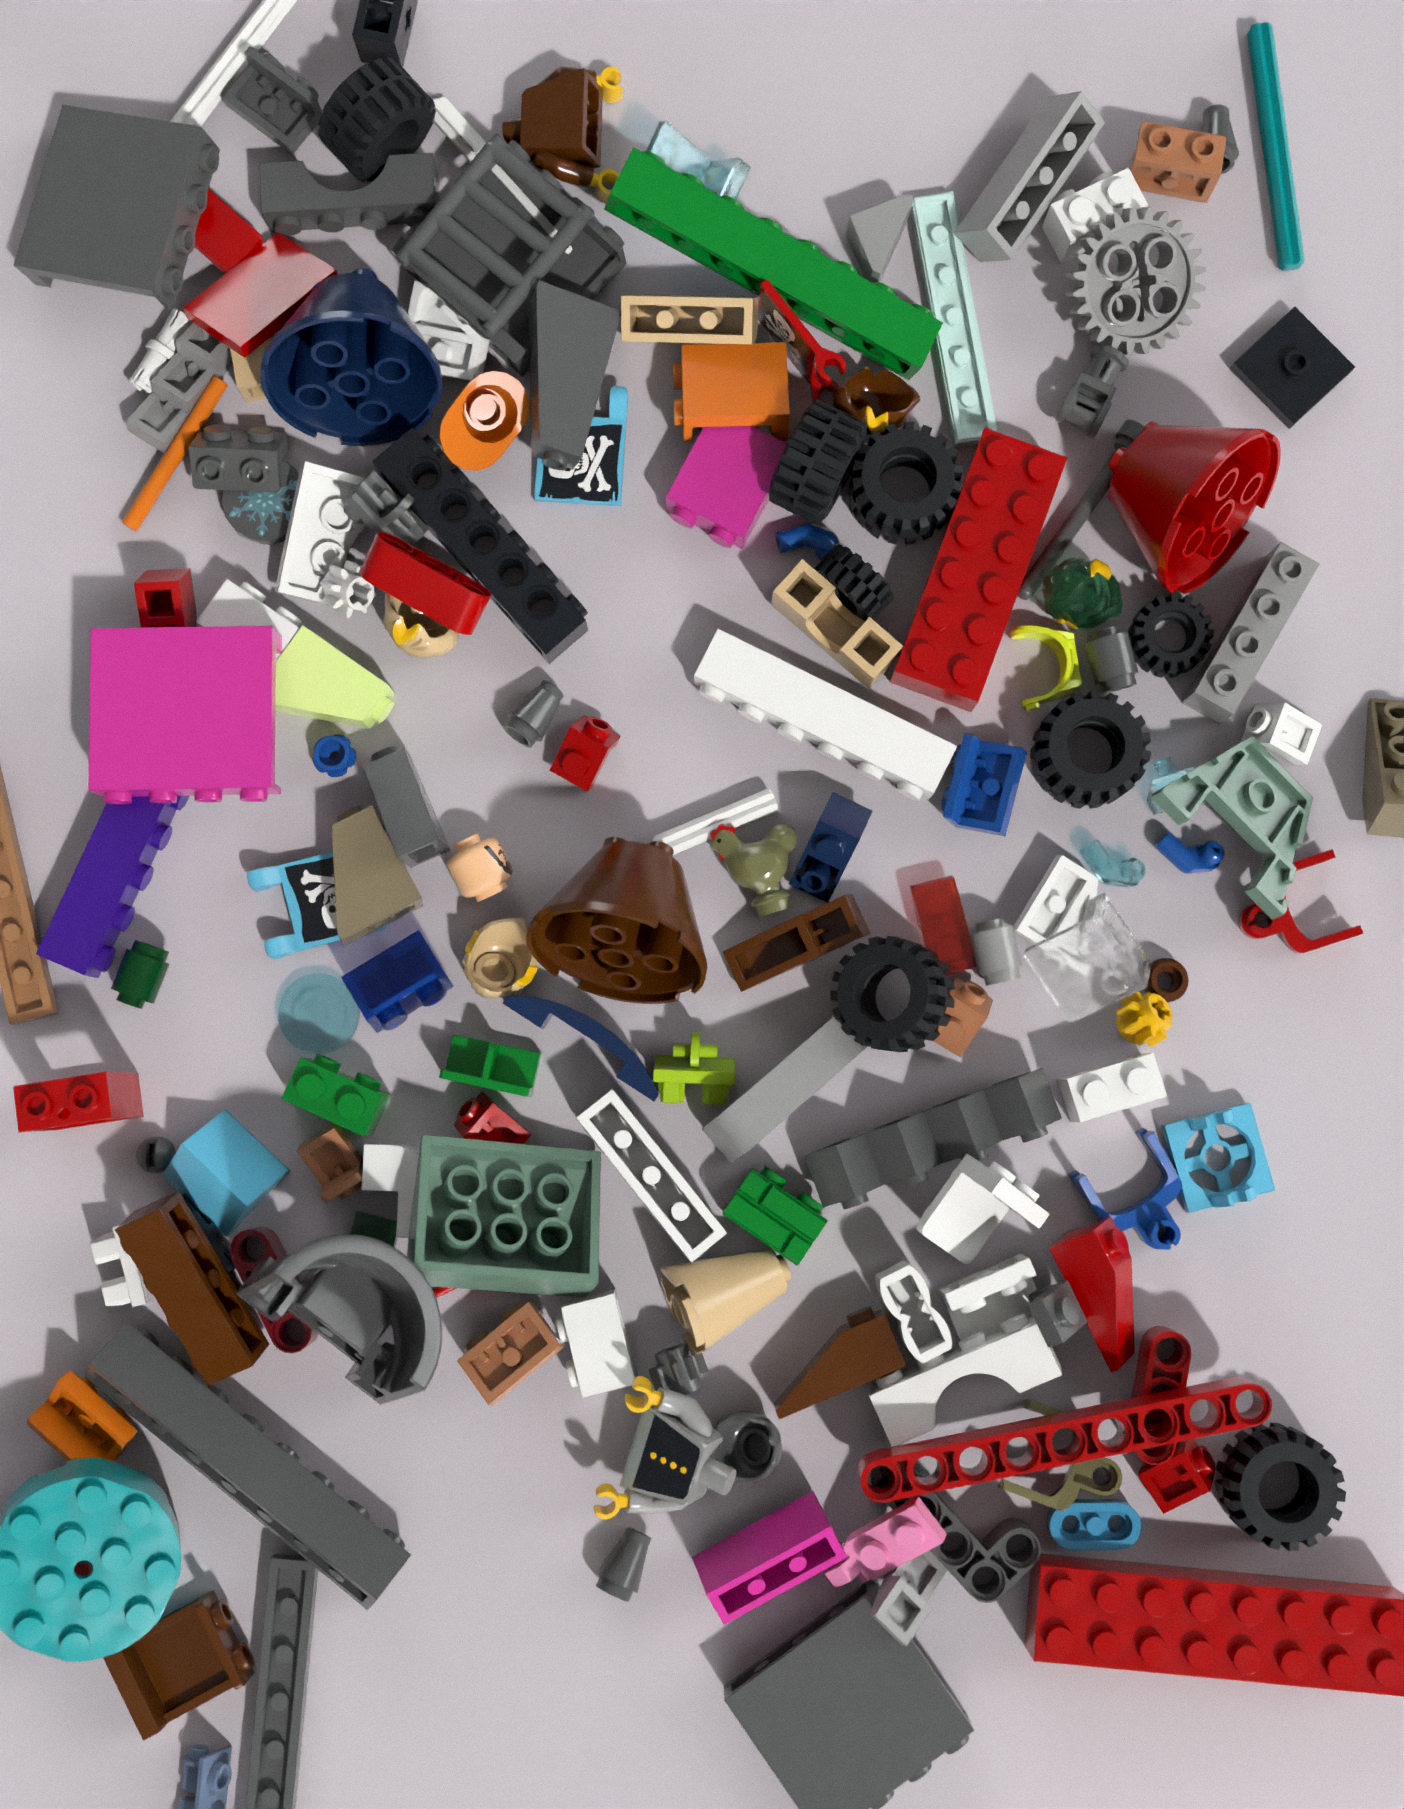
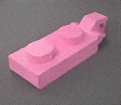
M917 1496L850 1533L846 1541L841 1544L847 1558L829 1567L824 1574L835 1588L851 1582L856 1576H858L862 1583L868 1582L870 1579L873 1581L942 1544L947 1533L920 1497Z

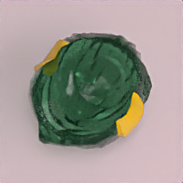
M1080 557L1066 559L1059 565H1055L1044 577L1042 596L1045 599L1046 614L1051 615L1059 624L1065 623L1070 628L1090 629L1097 627L1112 617L1119 616L1122 612L1123 602L1120 584L1116 580V576L1111 572L1110 567L1096 558L1093 561Z

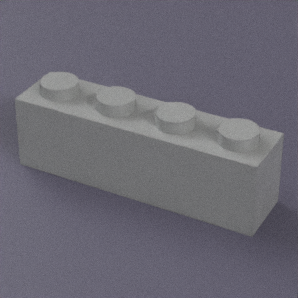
M1081 91L1046 98L956 229L955 234L980 262L1013 259L1104 126V120Z

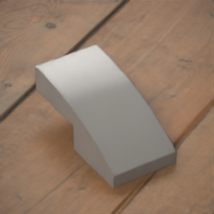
M929 1550L889 1571L878 1590L870 1615L902 1646L907 1647L933 1607L927 1603V1600L947 1572V1569Z

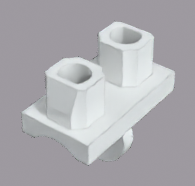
M118 1226L112 1227L113 1232L104 1234L90 1242L96 1265L120 1258L124 1272L122 1277L101 1282L105 1305L116 1306L131 1303L132 1307L146 1304L150 1300L143 1277L131 1256L123 1250L120 1238L115 1231Z

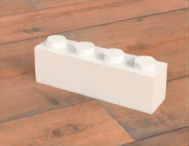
M613 1089L576 1118L577 1122L689 1262L692 1263L727 1234Z

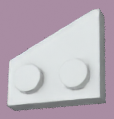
M414 281L408 315L437 358L442 376L472 381L484 371L490 341L426 284Z

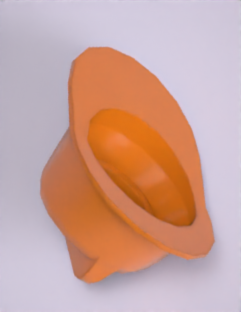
M489 371L479 374L466 385L446 411L440 423V443L444 454L451 463L464 470L478 471L490 467L503 455L512 441L521 432L529 416L530 403L527 391L519 380L506 372Z

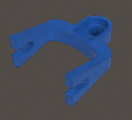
M1141 1128L1135 1133L1160 1169L1162 1174L1161 1180L1150 1194L1126 1209L1117 1212H1106L1086 1175L1080 1174L1077 1170L1068 1174L1097 1220L1111 1216L1116 1227L1120 1230L1125 1231L1133 1227L1141 1241L1154 1249L1169 1250L1172 1249L1170 1245L1174 1244L1176 1246L1181 1238L1180 1229L1166 1206L1180 1193L1182 1181L1155 1132H1148L1147 1129ZM1158 1225L1166 1227V1232L1162 1238L1158 1239L1157 1233L1160 1229Z

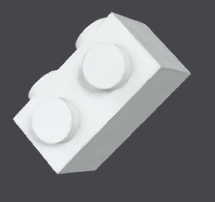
M1129 167L1115 174L1112 171H1107L1093 179L1089 186L1075 192L1073 189H1070L1056 196L1051 202L1042 228L1062 264L1070 260L1072 254H1083L1086 251L1081 246L1079 239L1081 237L1095 239L1091 228L1092 224L1103 223L1107 226V214L1118 213L1121 216L1123 209L1135 207L1138 214L1140 208L1148 207V203Z

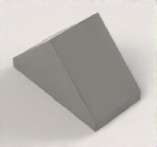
M904 194L849 215L846 235L864 278L872 283L881 282L908 222L914 197Z

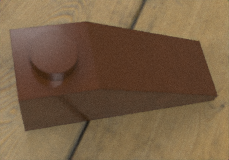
M871 1306L846 1316L848 1323L839 1326L774 1403L779 1419L906 1366L886 1315L881 1309L873 1312Z

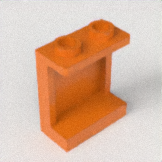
M786 342L681 345L682 363H673L674 390H682L683 398L674 399L675 426H683L684 442L692 441V429L695 427L770 426V435L781 441H788L790 410Z

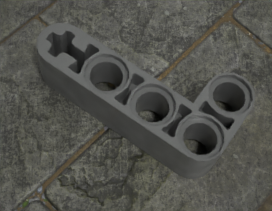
M881 1466L872 1468L868 1474L871 1484L875 1487H881L890 1480L887 1476L882 1478ZM913 1467V1473L916 1476L922 1477ZM937 1492L918 1496L927 1497L931 1500L932 1505L929 1511L946 1533L955 1531L963 1535L962 1543L956 1550L946 1551L938 1545L930 1551L977 1601L990 1603L1001 1598L1040 1558V1541L1024 1521L1016 1518L1005 1519L980 1540ZM917 1496L886 1503L893 1510ZM1016 1534L1027 1536V1544L1021 1552L1013 1554L1006 1551V1543L1010 1537ZM984 1566L992 1567L994 1569V1576L986 1585H976L972 1582L973 1574L977 1569Z

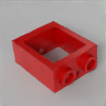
M100 1072L13 1086L18 1133L57 1131L144 1117L138 1073Z

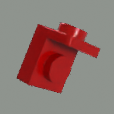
M483 1091L476 1098H470L462 1105L458 1111L457 1120L454 1123V1127L464 1139L524 1144L532 1135L524 1126L495 1104Z
M1195 1439L1182 1441L1168 1462L1161 1465L1146 1464L1141 1466L1138 1476L1164 1514L1210 1492L1216 1465L1208 1449L1203 1445L1199 1446Z

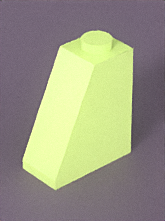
M304 625L301 626L276 660L275 712L371 729L375 722H383L393 709L394 701L392 699L395 693L388 684Z

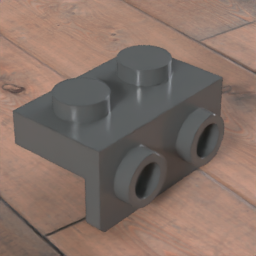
M249 46L244 52L249 66L222 98L227 107L289 154L293 155L318 125L319 118L322 115V110L317 100L319 94L303 78L299 77L295 80L285 73L284 66L268 52L261 55Z
M213 424L204 427L189 445L193 487L210 490L279 492L282 486L280 463L289 450L288 433L274 432L273 428L267 426H256L249 428L247 431L230 430L229 426L223 424Z

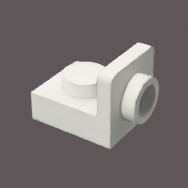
M1285 702L1256 704L1247 719L1246 729L1241 742L1254 736L1263 747L1294 765H1308L1322 724Z

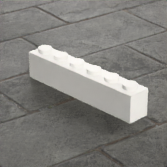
M717 629L694 675V685L700 687L698 693L703 697L718 704H722L723 700L737 705L739 706L738 713L756 723H761L765 719L779 726L777 732L792 741L800 743L802 738L818 745L816 751L824 757L836 762H840L844 758L858 765L856 771L861 775L878 782L883 777L897 784V792L915 801H920L921 797L927 800L932 797L957 748L956 745L720 629Z

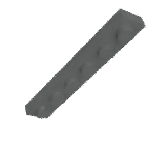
M273 1554L270 1558L245 1809L296 1808L318 1569L302 1556Z

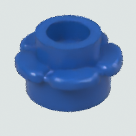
M339 734L319 739L314 746L313 763L315 768L321 773H328L330 777L345 775L348 767H352L356 761V751L354 748H351L350 740ZM333 752L338 753V758L332 760L330 757Z

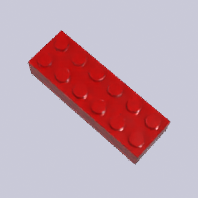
M984 428L890 683L972 712L979 702L1068 457Z

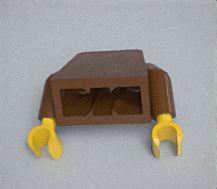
M564 66L557 67L538 85L525 89L522 94L521 117L504 120L502 124L504 141L508 144L511 140L517 142L527 152L539 170L546 169L556 179L584 189H588L590 186L596 187L597 197L607 202L611 190L606 189L602 183L611 182L615 184L619 174L614 169H605L600 174L594 173V168L601 167L603 100L608 103H616L622 98L623 88L618 85L621 81L620 71L616 67L611 66L605 68L600 76L596 75L595 70Z

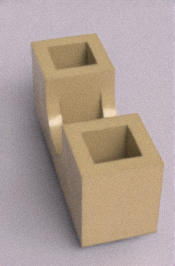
M802 559L775 588L772 594L771 605L870 690L899 657L903 645L872 618L869 617L865 621L849 611L836 596V587Z

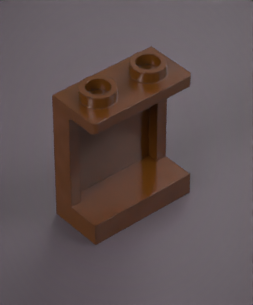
M214 1590L160 1618L148 1633L129 1647L103 1657L143 1741L161 1732L170 1721L233 1687L235 1690L241 1688L254 1674L252 1669L254 1666L253 1655L244 1641L239 1642L231 1626L233 1625L231 1610L223 1599L218 1600Z

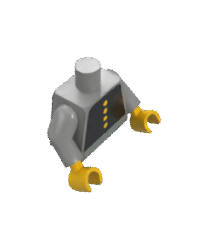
M644 1376L635 1377L632 1380V1387L637 1391L644 1392L645 1395L636 1397L631 1394H625V1403L628 1409L637 1413L642 1412L619 1485L626 1490L624 1494H619L611 1484L605 1483L598 1486L595 1490L596 1496H608L613 1501L607 1506H593L595 1515L602 1519H610L618 1513L620 1508H623L625 1513L657 1514L682 1510L687 1505L702 1498L707 1488L723 1496L727 1495L734 1484L736 1469L717 1461L723 1441L722 1435L712 1428L711 1421L696 1399L662 1387L657 1389V1391L652 1390V1384L649 1379Z

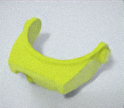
M1020 625L1013 627V631L1010 632L1011 639L1032 638L1044 642L1054 651L1060 664V678L1056 687L1046 695L1022 700V707L1026 708V711L1040 709V704L1061 699L1082 688L1083 684L1074 633L1040 626Z

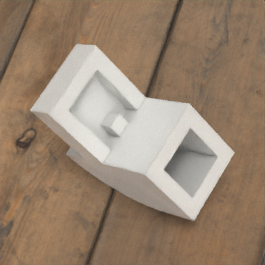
M364 1144L362 1190L398 1191L396 1238H408L419 1150L402 1144Z

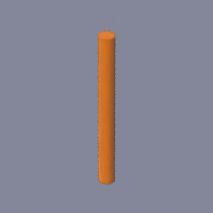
M215 376L211 378L121 523L135 532L138 531L187 453L189 445L202 429L227 389L228 385Z

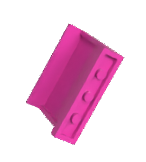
M273 626L91 628L88 790L104 797V803L130 804L132 803V797L149 796V802L162 804L176 803L177 796H194V801L217 803L222 802V795H240V800L245 802H264L268 800V794H281V787L275 783L276 654H282V636Z

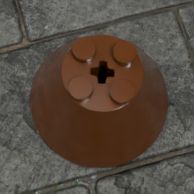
M619 837L606 838L603 847L531 920L526 940L533 957L554 976H557L559 970L579 980L578 989L617 1001L638 1004H663L679 1001L680 993L692 989L691 992L694 994L698 992L705 982L708 968L685 874L681 864L673 857V848L659 841L644 844L626 841Z

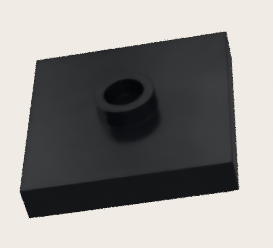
M1296 307L1292 308L1230 367L1231 371L1289 429L1355 368Z

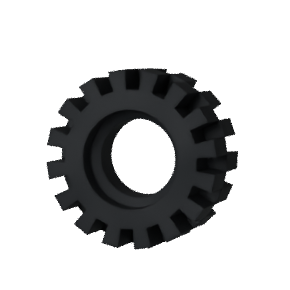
M835 545L814 568L836 587L835 594L841 603L862 620L866 621L869 617L875 620L894 599V593L890 591L891 587L888 583L882 581L884 579L883 576L875 572L869 562L865 563L862 560V556L857 553L853 554L851 549L846 546Z
M1170 593L1164 598V594L1145 604L1132 620L1133 623L1128 629V634L1131 635L1130 641L1132 649L1134 648L1135 651L1134 657L1136 662L1141 660L1144 663V666L1141 668L1148 673L1152 669L1156 671V677L1162 678L1165 674H1169V678L1177 677L1181 673L1185 674L1193 669L1205 658L1204 655L1210 651L1212 644L1209 641L1214 637V629H1209L1208 625L1213 621L1210 614L1205 617L1202 615L1201 612L1205 607L1201 603L1196 607L1191 604L1193 597L1186 595L1183 599H1179V593ZM1172 620L1183 627L1186 633V642L1182 649L1167 651L1157 644L1154 631L1159 622Z

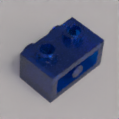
M419 930L341 977L364 1018L377 1033L382 1030L397 1028L406 1021L408 1014L421 1006L428 1007L438 1003L445 997L446 991L454 987Z

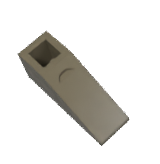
M1370 698L1368 701L1362 794L1366 832L1368 835L1404 838V701Z

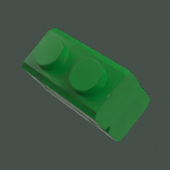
M764 1166L761 1172L751 1167L723 1208L722 1214L798 1266L828 1221L820 1215L824 1207L803 1191L798 1198L783 1189L787 1180L768 1167Z

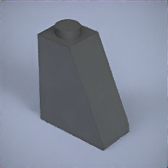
M388 747L374 753L371 756L372 761L364 764L363 768L397 858L412 868L451 851L411 755L405 748L397 750L396 747Z

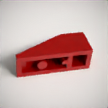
M191 568L146 570L134 582L141 628L197 627V611Z
M1109 1216L1065 1233L1049 1249L1065 1281L1068 1280L1088 1321L1086 1324L1110 1372L1119 1370L1135 1353L1132 1257L1128 1251L1129 1245L1125 1234L1116 1227L1112 1217Z

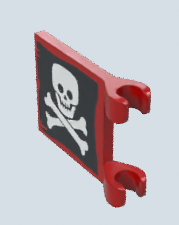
M768 279L760 284L758 321L775 342H786L787 357L810 385L812 403L816 400L825 402L820 398L819 394L823 391H830L834 394L839 384L832 380L823 369L828 365H833L843 375L846 370V362L841 355L820 346Z

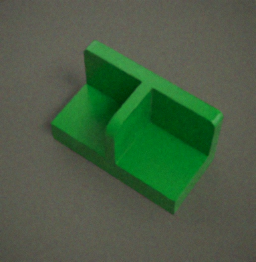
M453 1034L446 1068L441 1069L439 1078L532 1097L542 1053Z

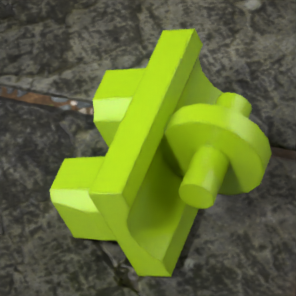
M692 1031L691 1044L673 1043V1055H655L653 1082H658L661 1102H684L685 1083L703 1084V1103L708 1105H725L730 1085H735V1058L717 1057L718 1045L700 1044L701 1031Z

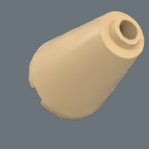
M767 1249L698 1260L692 1263L686 1262L661 1268L664 1276L660 1277L665 1299L674 1322L679 1321L681 1326L689 1331L681 1335V1337L687 1343L690 1352L697 1355L709 1349L787 1292V1281L791 1280V1272L785 1258L781 1254L775 1256L772 1250Z

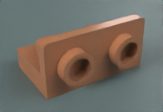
M1144 121L1140 125L1136 149L1128 167L1141 191L1207 203L1221 176L1226 137Z
M527 1302L525 1305L518 1303L509 1308L500 1317L502 1324L490 1334L482 1332L470 1340L464 1347L466 1353L457 1360L488 1405L494 1406L565 1347L542 1317L544 1313L538 1305Z

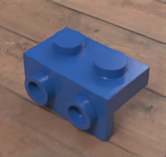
M965 733L962 744L957 746L953 754L952 765L954 774L951 786L945 789L941 801L943 817L957 828L1006 836L1027 755L1023 747L981 741L975 734Z

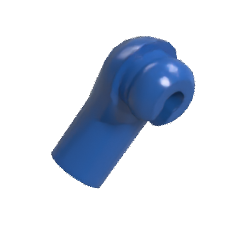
M804 523L775 533L776 543L781 554L807 546L816 550V556L820 561L839 542L837 535L833 531L813 523Z
M1170 831L1154 846L1177 869L1186 874L1210 872L1219 866L1225 856L1223 847L1216 841H1207L1202 845L1186 846Z

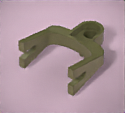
M1026 1399L1023 1406L1025 1409L1044 1416L1063 1412L1032 1399ZM1104 1457L1070 1464L1063 1482L1051 1495H1043L1004 1479H1000L998 1488L1063 1511L1073 1504L1080 1488L1100 1496L1114 1494L1121 1486L1122 1472L1113 1460ZM1098 1467H1102L1108 1477L1107 1481L1104 1480L1101 1484H1096L1093 1479V1473Z

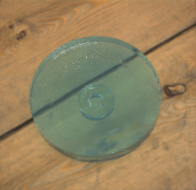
M321 973L306 975L293 982L284 992L278 1009L279 1025L286 1039L296 1048L309 1053H329L341 1048L354 1035L360 1019L358 999L350 986L337 977Z

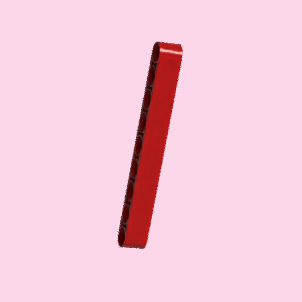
M1231 1377L871 1451L860 1459L857 1466V1477L864 1494L869 1499L876 1502H889L1255 1427L1264 1423L1269 1418L1272 1410V1400L1269 1393L1256 1383L1243 1377ZM1251 1390L1253 1395L1251 1407L1247 1411L1238 1412L1236 1409L1238 1395L1243 1391ZM1206 1400L1208 1404L1206 1416L1200 1421L1192 1422L1190 1418L1191 1406L1196 1401ZM1161 1409L1163 1414L1161 1425L1153 1431H1146L1144 1427L1146 1414L1151 1410ZM1106 1419H1116L1118 1423L1116 1434L1111 1439L1100 1440L1098 1437L1099 1425ZM1061 1428H1070L1073 1437L1071 1443L1064 1449H1054L1052 1446L1054 1433ZM1016 1437L1025 1438L1027 1440V1449L1023 1456L1017 1459L1008 1458L1006 1456L1007 1444ZM966 1448H980L982 1450V1458L977 1466L972 1468L960 1466V1456ZM924 1456L935 1458L937 1460V1467L930 1476L919 1477L913 1473V1467L919 1458ZM876 1466H886L891 1470L890 1480L881 1487H875L867 1482L870 1470Z

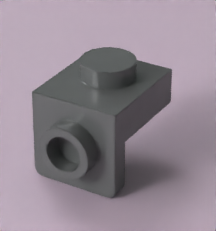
M1068 1280L1035 1290L1029 1295L1031 1303L1028 1306L1048 1348L1064 1343L1088 1322Z

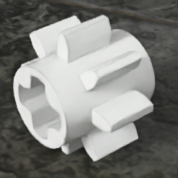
M347 560L344 564V569L331 564L329 566L330 571L319 584L322 586L323 593L326 596L322 601L323 605L334 608L336 614L346 618L351 617L353 609L365 614L367 612L366 608L371 604L377 593L374 592V586L359 575L361 564Z

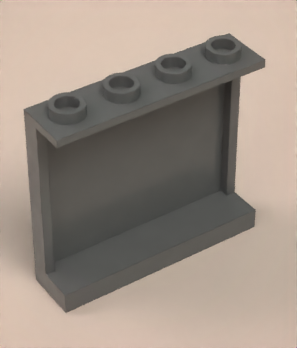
M62 105L13 266L38 286L51 288L53 279L152 296L166 309L173 310L176 296L183 287V273L188 256L195 246V232L198 222L207 206V192L212 175L219 166L220 149L200 126Z
M511 140L509 144L507 143L505 148L560 191L562 186L558 180L544 168L540 172L537 171L529 163L531 159L527 152L517 142ZM493 163L478 183L551 240L550 235L492 172L491 169L496 165V163ZM504 171L558 231L567 220ZM467 196L450 216L522 274L539 255ZM577 197L571 200L578 206L583 203ZM590 219L584 229L570 244L573 250L569 254L564 252L541 281L594 300L627 264L623 251L624 242L612 228L606 225L602 229ZM439 230L423 249L425 253L494 308L511 289L510 286ZM402 236L390 248L394 257L407 241ZM399 263L413 278L433 289L490 341L489 347L519 375L523 377L530 369L528 303L532 292L507 323L492 337L482 327L484 322L411 263L408 267Z
M871 1579L724 1686V1701L798 1809H879L891 1800L894 1790L907 1780L915 1782L927 1774L932 1767L931 1762L943 1753L953 1754L960 1750L968 1742L969 1734L974 1731L968 1715L958 1706L915 1642L911 1640L907 1647L902 1646L870 1615L879 1590L877 1584Z

